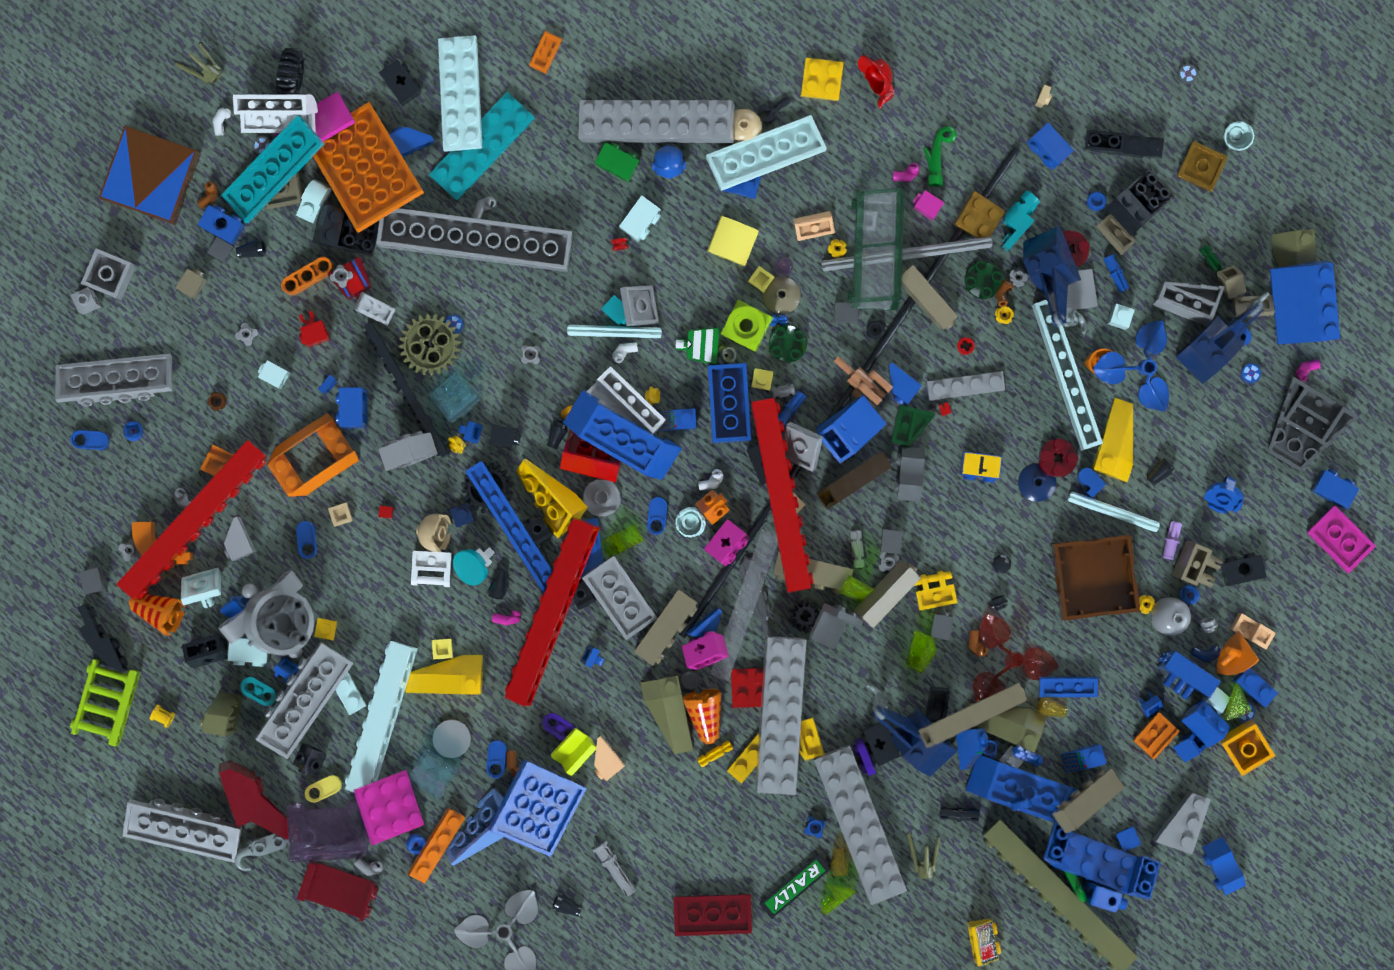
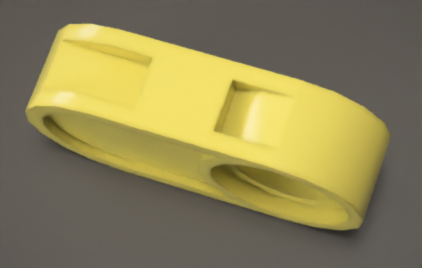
M331 775L308 786L305 790L306 799L315 803L337 793L342 787L341 779ZM312 788H317L320 791V796L316 799L312 798L309 794Z

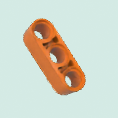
M320 257L282 280L281 287L287 294L297 295L328 277V273L334 271V265L328 258ZM328 262V270L321 271V264ZM306 272H312V278L309 281H304V274ZM294 281L296 283L295 289L288 291V283Z

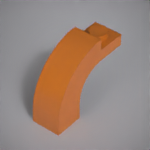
M132 522L133 541L141 555L156 541L155 522ZM185 552L182 556L178 555L174 560H176V564H188V560H193V553Z

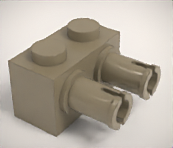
M1186 540L1172 576L1198 586V583H1201L1211 588L1214 584L1207 580L1215 582V576L1204 573V569L1208 565L1219 570L1221 566L1215 564V562L1223 564V559L1211 555L1213 550Z

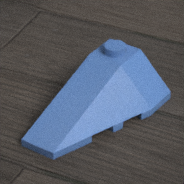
M493 788L479 801L477 807L480 809L476 815L468 817L466 820L468 822L467 828L464 832L459 831L446 849L451 865H456L503 838V836L493 833L488 829L504 799L496 789Z

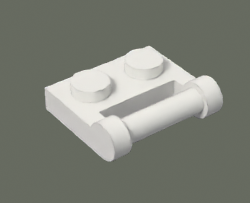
M413 551L411 585L433 584L450 587L452 553ZM418 570L444 572V577L418 576Z

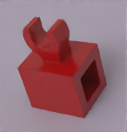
M309 311L310 319L305 320L302 314L299 315L300 321L307 324L300 328L299 338L302 344L312 347L330 340L325 323L322 320L315 322V315L312 311Z

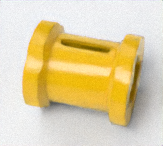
M156 705L150 715V720H156L164 724L165 728H168L175 717V713H170L162 709L160 705Z

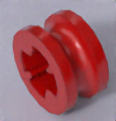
M618 238L611 240V244H613L612 251L628 249L629 246L626 244L628 239Z
M968 337L960 339L957 343V350L962 355L970 354L975 348L973 340ZM963 341L971 345V348H968L969 351L961 349L960 345H963Z

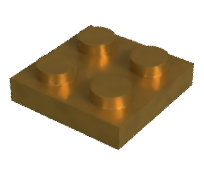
M1193 141L1176 177L1212 192L1228 156Z
M972 191L953 224L975 239L991 237L1005 211L976 191Z

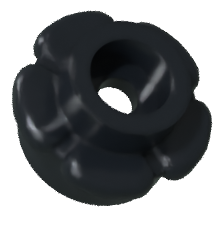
M879 321L869 323L866 327V334L870 339L878 340L885 332L884 326Z
M1004 595L995 597L990 600V608H995V611L1001 610L1006 607L1008 600L1005 599Z

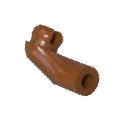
M211 181L205 184V196L196 201L201 209L216 201L218 187Z
M1008 280L1002 281L996 293L1000 307H1005L1008 304L1005 294L1007 291H1012L1014 287L1013 283Z
M970 630L969 649L978 657L986 656L988 649L978 641L979 631Z
M507 751V769L512 777L515 778L519 770L516 765V752Z

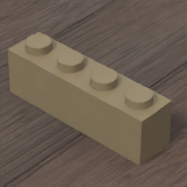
M778 551L773 574L776 575V579L785 581L780 552ZM809 559L810 565H807L808 573L812 572L813 588L824 590L825 587L833 588L832 592L842 595L844 591H849L854 569Z
M678 589L634 653L652 666L655 662L659 664L665 656L662 653L666 647L670 649L676 640L673 636L677 631L681 633L687 623L684 621L688 615L692 617L698 609L696 607L698 602Z
M1112 768L1106 771L1101 769L1093 775V780L1090 779L1083 783L1080 791H1074L1069 795L1070 799L1068 801L1065 800L1057 805L1058 809L1053 813V816L1065 833L1079 828L1125 788Z

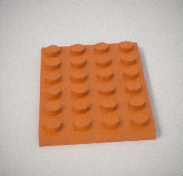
M370 102L351 112L350 114L355 123L323 141L325 144L313 156L358 233L424 193Z

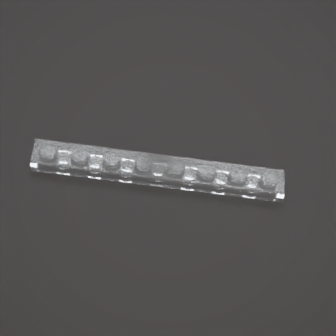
M763 529L761 531L724 634L729 657L715 662L710 675L729 681L778 544L775 533Z

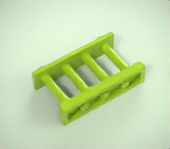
M93 659L87 667V673L89 674L76 718L74 717L71 721V734H79L80 729L106 736L109 739L108 745L119 746L141 671L132 669L129 673L125 674L100 667L101 660ZM100 674L124 681V691L118 692L94 685L96 675ZM91 692L117 699L120 702L118 710L114 711L89 704ZM89 711L113 718V721H115L113 728L106 729L83 722L85 712Z

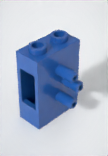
M1168 650L1167 653L1164 651L1158 659L1160 662L1158 667L1169 673L1163 685L1169 688L1175 678L1179 681L1173 688V691L1177 694H1180L1183 687L1187 685L1181 694V697L1184 699H1188L1193 690L1202 696L1210 698L1221 682L1176 651Z

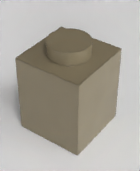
M1235 265L1217 272L1219 286H1225L1223 294L1228 299L1236 298L1246 293L1243 273Z
M194 268L193 271L187 269L177 284L176 289L195 300L207 280L203 278L204 274Z

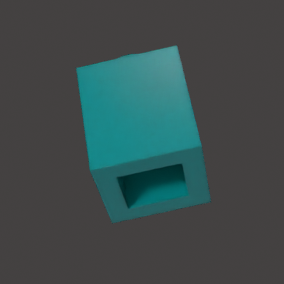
M613 295L601 310L618 326L621 323L625 325L623 302Z

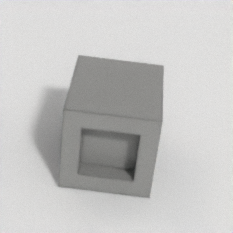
M89 287L71 295L77 311L83 315L101 307L94 290Z

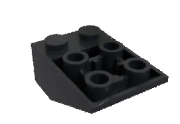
M1148 169L1105 209L1132 236L1175 196Z
M322 205L317 218L312 243L373 257L379 221L358 233L344 209Z

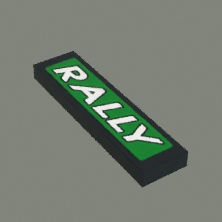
M817 854L760 902L759 905L773 919L831 869Z

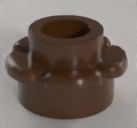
M214 392L208 398V405L214 411L224 409L227 404L225 402L226 396L222 393Z

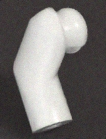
M228 108L218 109L213 118L215 136L225 134L223 121L231 117V112Z
M637 342L619 344L613 352L612 357L614 361L621 363L628 353L638 352Z
M715 469L709 480L699 481V490L718 488L724 476L722 471Z

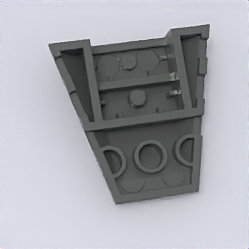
M1293 377L1267 452L1301 472L1336 437L1342 434L1351 423L1356 421L1359 416Z

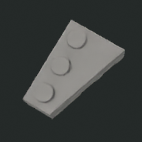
M1164 282L1158 290L1153 305L1207 326L1213 320L1225 286L1216 287L1204 284L1189 285V283Z
M1188 791L1152 840L1193 854L1211 799Z

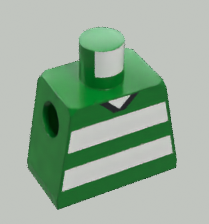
M719 328L688 331V339H676V350L687 351L688 360L717 365Z

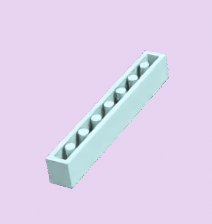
M1047 300L1035 303L1032 308L1080 449L1082 451L1103 444L1063 326H1054Z
M390 641V644L387 645L385 649L386 657L379 669L380 677L374 685L375 693L368 705L369 713L363 721V732L357 741V752L351 760L352 768L345 780L346 790L354 792L353 789L378 780L418 648L396 641Z

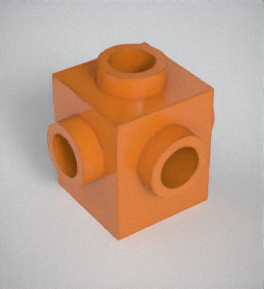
M713 489L695 504L712 525L730 511L725 505L728 502L721 493L717 495Z

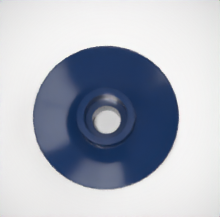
M1031 464L1020 473L1018 487L1021 494L1028 500L1034 502L1044 501L1054 493L1056 477L1045 474L1039 464ZM1036 479L1041 480L1040 486L1035 485Z

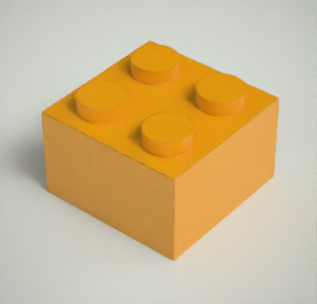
M1252 719L1228 732L1225 738L1220 741L1242 776L1275 757L1272 749Z

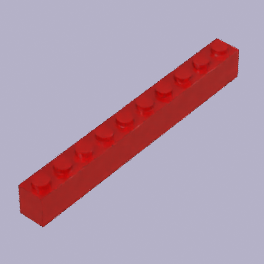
M774 398L751 402L787 593L810 589V584H814L812 572L808 573L807 565H810L808 553L804 554L803 546H806L805 535L800 533L799 527H803L801 515L797 516L796 508H799L797 496L793 497L792 489H795L794 478L789 476L788 470H792L790 458L786 459L785 451H788L786 440H782L781 432H784L783 422L778 420V413H781L779 402H775Z
M247 440L116 585L133 600H142L149 592L147 589L152 584L156 585L162 578L160 575L164 570L168 571L175 564L174 559L178 555L182 556L188 549L187 545L200 537V531L204 526L207 528L214 521V515L217 512L221 513L227 507L226 502L239 494L241 491L239 488L244 483L247 484L251 481L254 471L256 469L260 470L267 461L265 459L267 456Z
M574 518L569 523L567 537L561 543L560 555L554 561L553 567L555 568L547 579V589L540 597V607L533 615V625L526 633V643L520 649V658L513 667V676L511 682H508L506 685L504 698L524 707L532 705L600 527Z

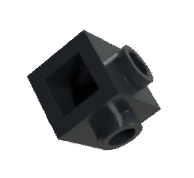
M302 743L293 764L304 775L309 776V773L318 775L327 754L314 746Z

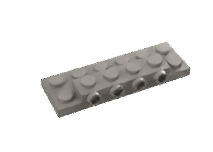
M171 354L56 365L55 400L57 403L77 401L78 404L88 407L92 406L94 402L108 405L114 400H119L122 403L130 402L134 398L147 401L150 397L155 396V393L172 391Z
M320 642L311 656H308L307 659L303 658L297 666L298 672L296 675L292 674L286 682L288 686L285 691L281 690L275 698L277 702L274 707L270 706L264 714L266 717L265 723L255 736V740L288 759L349 671L353 662Z
M130 799L127 803L122 836L235 863L234 860L239 849L242 826L237 827L236 824L225 822L226 818L221 817L220 813L211 812L207 814L203 813L200 808H192L190 810L184 808L180 803L169 805L165 804V801L162 799H154L148 804Z

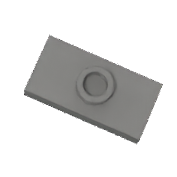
M361 292L354 310L388 326L395 308Z

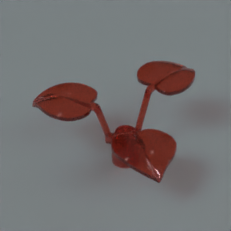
M986 614L979 628L980 640L988 649H993L998 645L1000 649L1008 654L1005 658L1007 667L995 676L990 672H983L976 676L973 681L976 703L1004 690L1005 684L997 678L1011 668H1019L1024 664L1023 671L1025 675L1032 680H1039V677H1046L1057 669L1058 664L1050 654L1040 648H1030L1025 651L1024 656L1019 652L1012 653L1011 650H1008L1001 644L1006 643L1010 638L1011 630L1009 625L1001 618Z

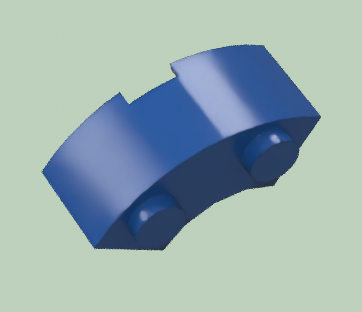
M1223 837L1202 847L1204 855L1201 857L1205 865L1210 866L1216 878L1213 882L1218 890L1222 889L1226 896L1246 886L1244 876Z

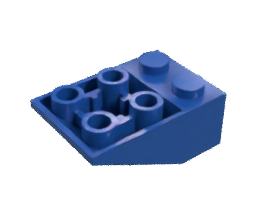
M863 394L817 426V434L823 436L822 442L837 461L842 463L886 425V422Z

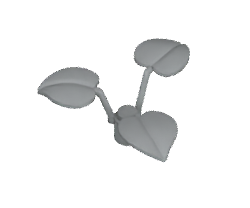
M533 890L521 891L510 897L506 903L505 912L513 918L507 925L498 926L496 931H488V921L480 915L469 916L454 929L459 940L473 948L485 946L488 942L487 935L496 934L498 939L507 941L514 951L505 958L504 966L506 970H536L534 952L527 946L517 950L510 940L512 936L511 925L515 920L521 924H527L532 922L537 915L538 905Z

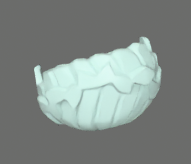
M696 507L683 509L675 520L677 530L689 538L700 535L706 526L703 513Z

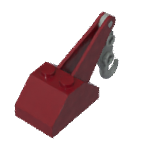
M231 760L219 764V775L237 827L251 821L272 832V834L255 839L235 855L234 861L238 869L241 871L251 870V867H245L241 864V859L244 856H263L283 849L289 841L297 843L301 840V830L262 793L264 792V786L260 776L257 777L254 771Z

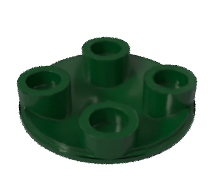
M978 261L973 264L965 274L966 289L972 296L979 299H989L995 296L1003 281L1000 269L993 263Z
M782 325L776 328L769 339L771 354L777 360L784 363L799 360L807 348V339L804 332L794 325Z

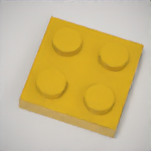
M806 58L801 96L839 101L844 62Z

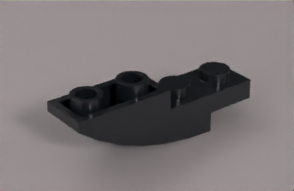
M1087 130L1084 149L1135 158L1162 159L1164 138Z
M89 604L77 607L85 623L79 630L89 647L111 668L118 672L127 671L126 666H128V662L125 656H121L118 650L120 648L118 640L113 638L112 635L103 636L105 630L101 624L97 623L95 618L97 613L94 607H90Z

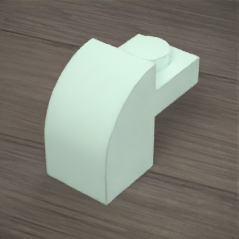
M317 179L312 180L301 197L302 202L296 216L315 223L322 205H326L332 192L331 186Z

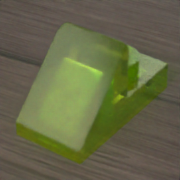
M634 524L601 542L610 558L644 540Z
M826 883L834 897L828 896L821 902L822 906L820 909L826 916L856 893L855 889L851 886Z

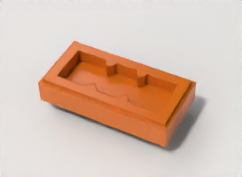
M545 31L529 66L547 74L563 41L562 38Z

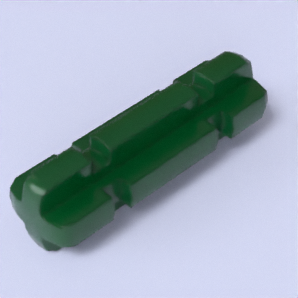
M1205 245L1200 248L1199 252L1202 256L1206 257V262L1213 271H1216L1215 274L1218 277L1217 272L1225 269V267H1222V263L1215 253L1211 252L1210 246Z

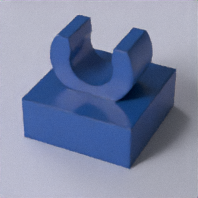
M468 421L467 427L460 425L458 432L465 434L463 440L478 444L483 425Z
M588 644L580 662L592 668L594 663L602 666L605 659L598 656L600 650Z
M286 656L274 668L275 677L278 675L284 678L283 683H286L292 674L296 675L299 670L297 665Z
M1150 692L1147 693L1150 698L1147 702L1143 701L1141 697L1139 698L1142 711L1147 718L1164 708L1160 698L1157 695L1153 697Z

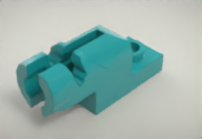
M1028 190L1020 197V201L1023 204L1015 202L1004 215L1003 224L1014 232L1013 234L1009 232L1002 240L1005 243L1002 248L1007 252L1034 222L1030 216H1032L1040 201Z

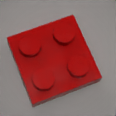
M763 668L731 669L732 708L761 707Z

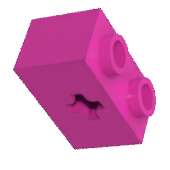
M727 519L704 550L726 567L734 561L739 549H743L746 546L749 536Z
M714 631L705 633L704 637L691 639L688 641V644L682 646L687 668L694 670L702 669L729 657L724 635Z

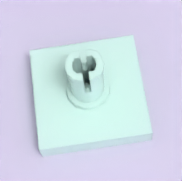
M219 567L182 577L181 601L183 605L201 600L202 606L208 608L207 603L209 607L215 603L212 597L221 595V572Z

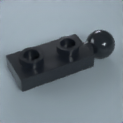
M929 688L926 717L932 723L947 716L949 688Z

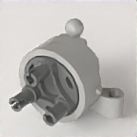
M288 570L268 590L257 593L255 585L251 583L244 585L242 594L245 598L250 599L246 603L245 609L224 621L218 628L230 644L246 634L250 647L253 645L264 653L289 655L292 659H297L302 655V647L305 646L312 635L314 616L307 599L296 593L303 584L292 570Z

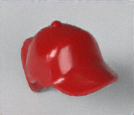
M862 55L857 62L858 68L869 82L871 90L880 95L877 105L881 109L884 103L888 102L895 93L891 85L892 70L885 60L877 59L872 61L867 56Z

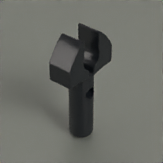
M786 96L772 106H767L766 103L762 104L759 107L758 115L764 111H770L769 116L762 119V122H773L775 120V112L791 103V99Z

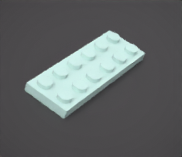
M474 35L439 38L443 150L481 149L482 131L477 37Z
M812 115L757 135L752 139L744 140L707 154L706 159L722 191L822 153L827 148Z

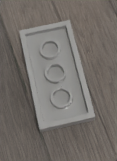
M614 555L582 577L625 640L658 619Z

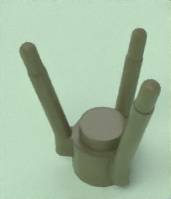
M201 43L198 46L211 65L208 64L206 66L192 53H189V56L203 68L202 73L204 76L178 62L175 63L177 67L202 79L207 84L209 82L214 84L222 75L221 68L214 62Z
M907 833L914 862V872H918V878H933V872L936 871L940 837L936 839L932 863L929 861V847L925 846L924 861H920L919 865L911 834Z

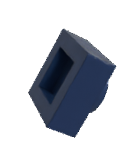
M468 503L450 509L456 528L475 521Z

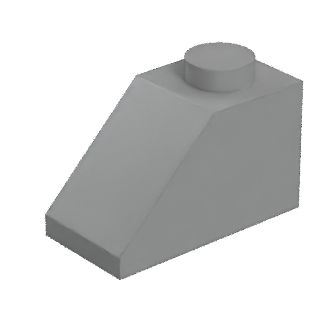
M241 517L233 518L224 542L226 547L224 553L228 559L231 558V561H237L256 552Z

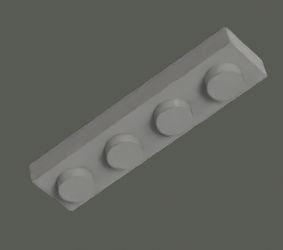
M1003 371L926 382L929 401L1005 391Z

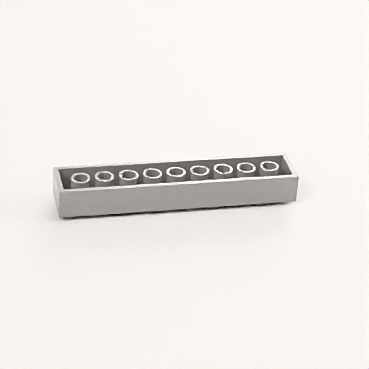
M398 208L380 219L376 244L382 248L568 272L573 233L572 231Z

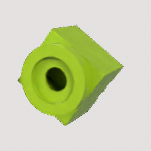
M738 300L728 317L721 335L756 352L774 317Z

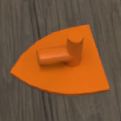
M1237 631L1221 650L1217 662V674L1236 675L1248 670L1259 661L1240 631Z

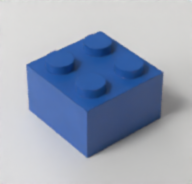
M362 387L339 388V392H336V404H339V412H336V423H339V427L344 429L368 428L367 390Z

